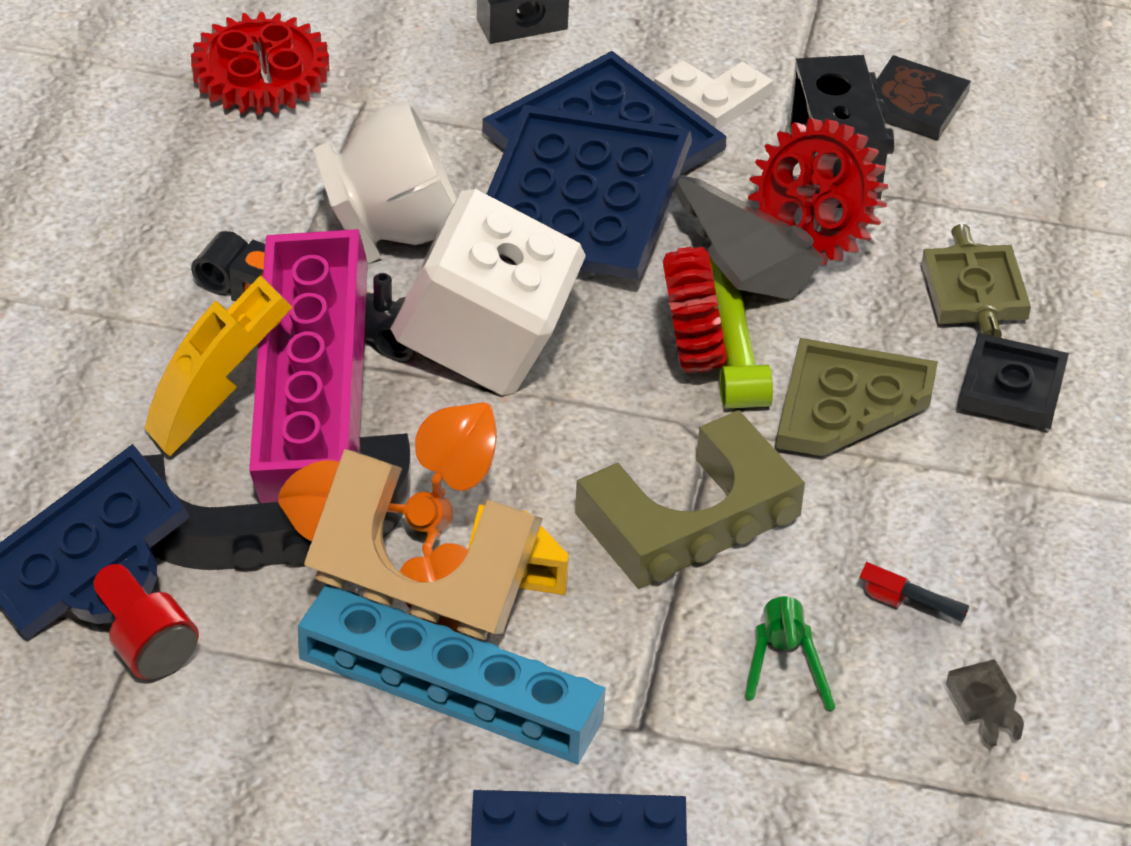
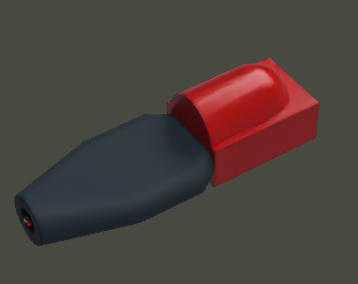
M867 561L859 576L866 583L865 589L869 596L896 608H899L905 597H908L960 622L964 621L969 609V605L922 588L911 583L903 576Z

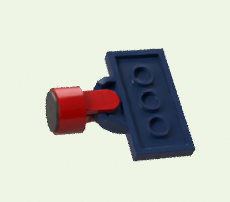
M132 444L0 542V606L26 640L30 639L67 610H70L84 621L97 624L113 622L109 633L110 643L134 675L141 679H157L167 676L180 668L190 658L198 642L199 631L172 595L165 592L151 593L157 581V561L150 547L191 516Z

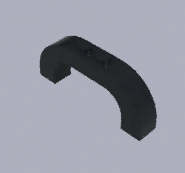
M408 433L359 437V450L361 454L402 468L390 503L406 505L411 491V457ZM164 454L144 455L143 457L168 486L165 476ZM174 494L191 517L150 547L155 557L177 566L198 570H226L304 563L312 541L304 538L297 532L278 502L203 507L188 503ZM386 512L383 522V538L397 526L404 514Z

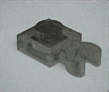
M995 659L948 671L946 681L948 689L967 722L977 719L982 720L983 727L981 733L987 745L990 747L997 746L998 727L1008 729L1015 741L1021 739L1024 721L1022 716L1014 710L1017 696Z

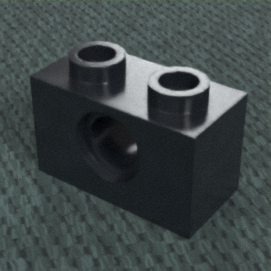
M477 0V21L489 44L568 29L569 0Z

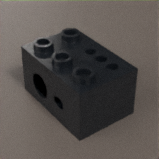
M864 55L796 58L788 126L791 135L792 123L804 124L807 127V122L810 118L821 120L822 124L825 119L838 121L839 126L841 124L854 127L853 135L857 133L868 137L864 148L870 147L879 151L871 163L886 167L887 155L894 152V133L892 128H886L885 104L883 100L877 99L875 72H869ZM838 158L833 165L834 177H836L841 170L842 164L840 158ZM885 171L876 176L877 182L883 183ZM882 191L877 192V199L881 200ZM839 203L836 208H843L842 204Z

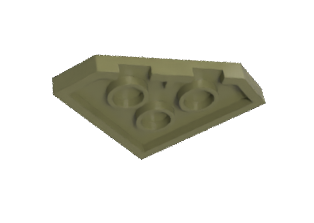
M800 338L778 430L776 448L825 456L930 407L938 361Z

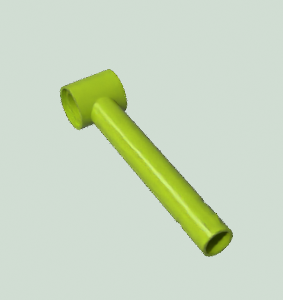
M710 257L728 365L722 366L720 369L723 409L769 407L772 405L773 400L771 368L769 364L756 365L741 290L736 289Z

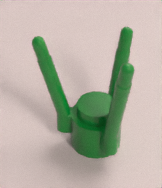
M789 596L771 599L764 607V623L757 625L755 628L756 644L747 680L745 698L748 701L755 698L767 643L771 642L774 647L781 650L793 649L801 643L827 711H833L835 703L812 640L811 626L805 624L804 610L801 602Z

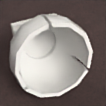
M410 100L387 105L362 121L342 154L337 155L329 141L312 149L331 207L344 230L359 229L368 264L381 258L377 247V242L381 239L413 245L435 240L457 200L438 153Z

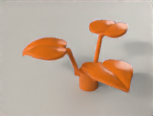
M479 402L443 408L428 416L417 431L415 438L416 456L424 468L435 471L431 480L433 492L416 493L409 498L406 505L390 503L387 512L405 514L407 523L413 529L427 532L428 534L422 546L424 557L409 559L400 570L401 573L413 580L426 583L442 579L455 571L468 554L469 550L455 543H445L438 546L434 551L432 550L435 540L441 536L440 532L445 530L453 519V508L450 501L444 497L446 491L442 488L441 481L444 479L455 490L467 491L477 486L488 474L494 459L497 440L496 421L490 404ZM318 461L301 468L285 482L279 492L278 503L297 532L310 541L313 540L340 461ZM405 602L411 609L412 604ZM441 615L438 623L420 618L436 625L449 627L457 633H462L457 630L459 621Z

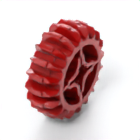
M691 246L666 253L662 262L681 368L686 373L696 371L704 373L712 371L713 368L724 366L727 356L709 253L703 247L691 249Z

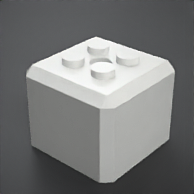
M479 190L461 191L431 245L390 329L397 342L500 395L516 393L553 333L586 255L580 243Z

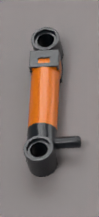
M221 231L192 262L191 271L193 277L199 285L211 293L224 294L231 288V300L236 301L260 275L263 277L265 244L254 239L248 244L247 241L234 232ZM379 273L373 278V293L368 291L366 293L364 340L373 342L377 349L391 360L407 361L416 351L397 342L390 329L406 297L399 298L396 302L392 301V278L386 273Z

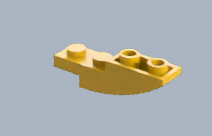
M261 275L227 310L215 300L183 339L168 363L152 399L144 429L169 456L186 442L193 432L237 388L227 375L244 361L250 351L293 308Z

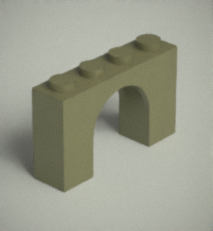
M740 410L699 427L696 461L727 496L713 507L698 511H679L659 505L641 490L618 462L577 480L575 514L637 589L656 581H664L684 568L698 562L708 561L717 553L737 544H745L755 536L779 525H787L795 518L801 516L805 482Z

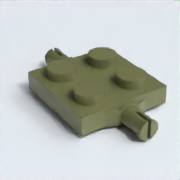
M957 224L951 230L955 245L947 248L923 250L922 265L939 324L977 322L982 334L1001 338L1002 332L998 321L1029 319L1031 309L1012 244L989 246L975 243L971 236L970 227L967 224H963L961 229V224Z

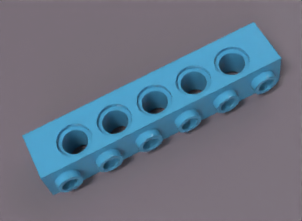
M326 584L298 624L299 659L577 765L580 763L604 720L606 687L597 685L587 678L576 677L554 669L541 661L527 659L500 649L495 644L482 642L457 633L444 625H436L414 617L401 609L390 608L368 600L352 591H344Z

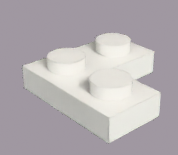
M684 60L654 78V82L716 129H720L770 96L773 91L774 82L743 61L716 79H712Z

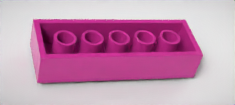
M359 229L266 235L263 278L293 308L258 343L249 472L260 503L278 502L279 492L285 482L301 468L318 461H340L344 449L359 453L368 262Z

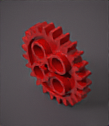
M259 12L257 19H251L246 13H242V21L236 22L232 18L227 17L225 27L212 24V34L202 32L200 34L201 42H194L193 44L194 53L191 54L193 82L199 84L200 93L209 92L210 102L222 99L224 109L237 104L239 105V113H244L249 107H255L257 115L262 114L264 107H270L275 113H279L281 104H286L294 109L296 108L295 99L298 98L309 102L310 92L320 93L321 83H326L328 80L327 72L330 71L327 42H321L320 32L311 33V25L309 23L297 27L296 17H292L284 22L281 21V13L275 14L272 19H266L264 12ZM253 42H255V43L257 44L258 49H259V51H260V60H259L258 52H257V51H254V43H253ZM261 68L263 70V73L267 74V83L264 82V79L261 74Z
M810 118L808 119L807 127L804 124L792 123V135L782 131L777 132L779 146L765 144V150L770 157L768 161L756 159V165L763 172L761 176L750 177L749 181L759 186V192L750 194L748 200L759 202V210L790 226H796L794 221L795 212L801 207L802 219L797 226L811 235L814 239L812 246L824 258L820 265H827L828 257L831 261H843V250L849 253H858V245L855 239L858 238L866 241L872 239L866 227L868 224H881V221L873 212L875 208L887 207V203L877 199V192L888 189V184L877 182L876 176L884 172L886 168L883 165L871 163L879 151L870 147L864 148L868 140L867 136L857 133L853 135L854 127L845 124L839 126L838 121L825 119L822 124L821 120ZM838 158H840L842 164L841 170L836 177H834L833 165ZM799 162L801 167L800 175L794 181L793 169ZM841 203L843 214L841 219L836 222L834 216L835 209Z

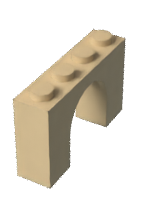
M344 449L304 562L305 566L318 570L315 579L343 589L346 581L365 587L362 596L390 606L393 598L412 604L409 613L438 623L441 615L459 621L458 631L479 639L486 640L488 632L503 634L543 518L496 501L487 500L468 554L460 566L448 576L436 581L424 583L413 580L401 573L390 561L382 536L385 515L402 468L355 451Z

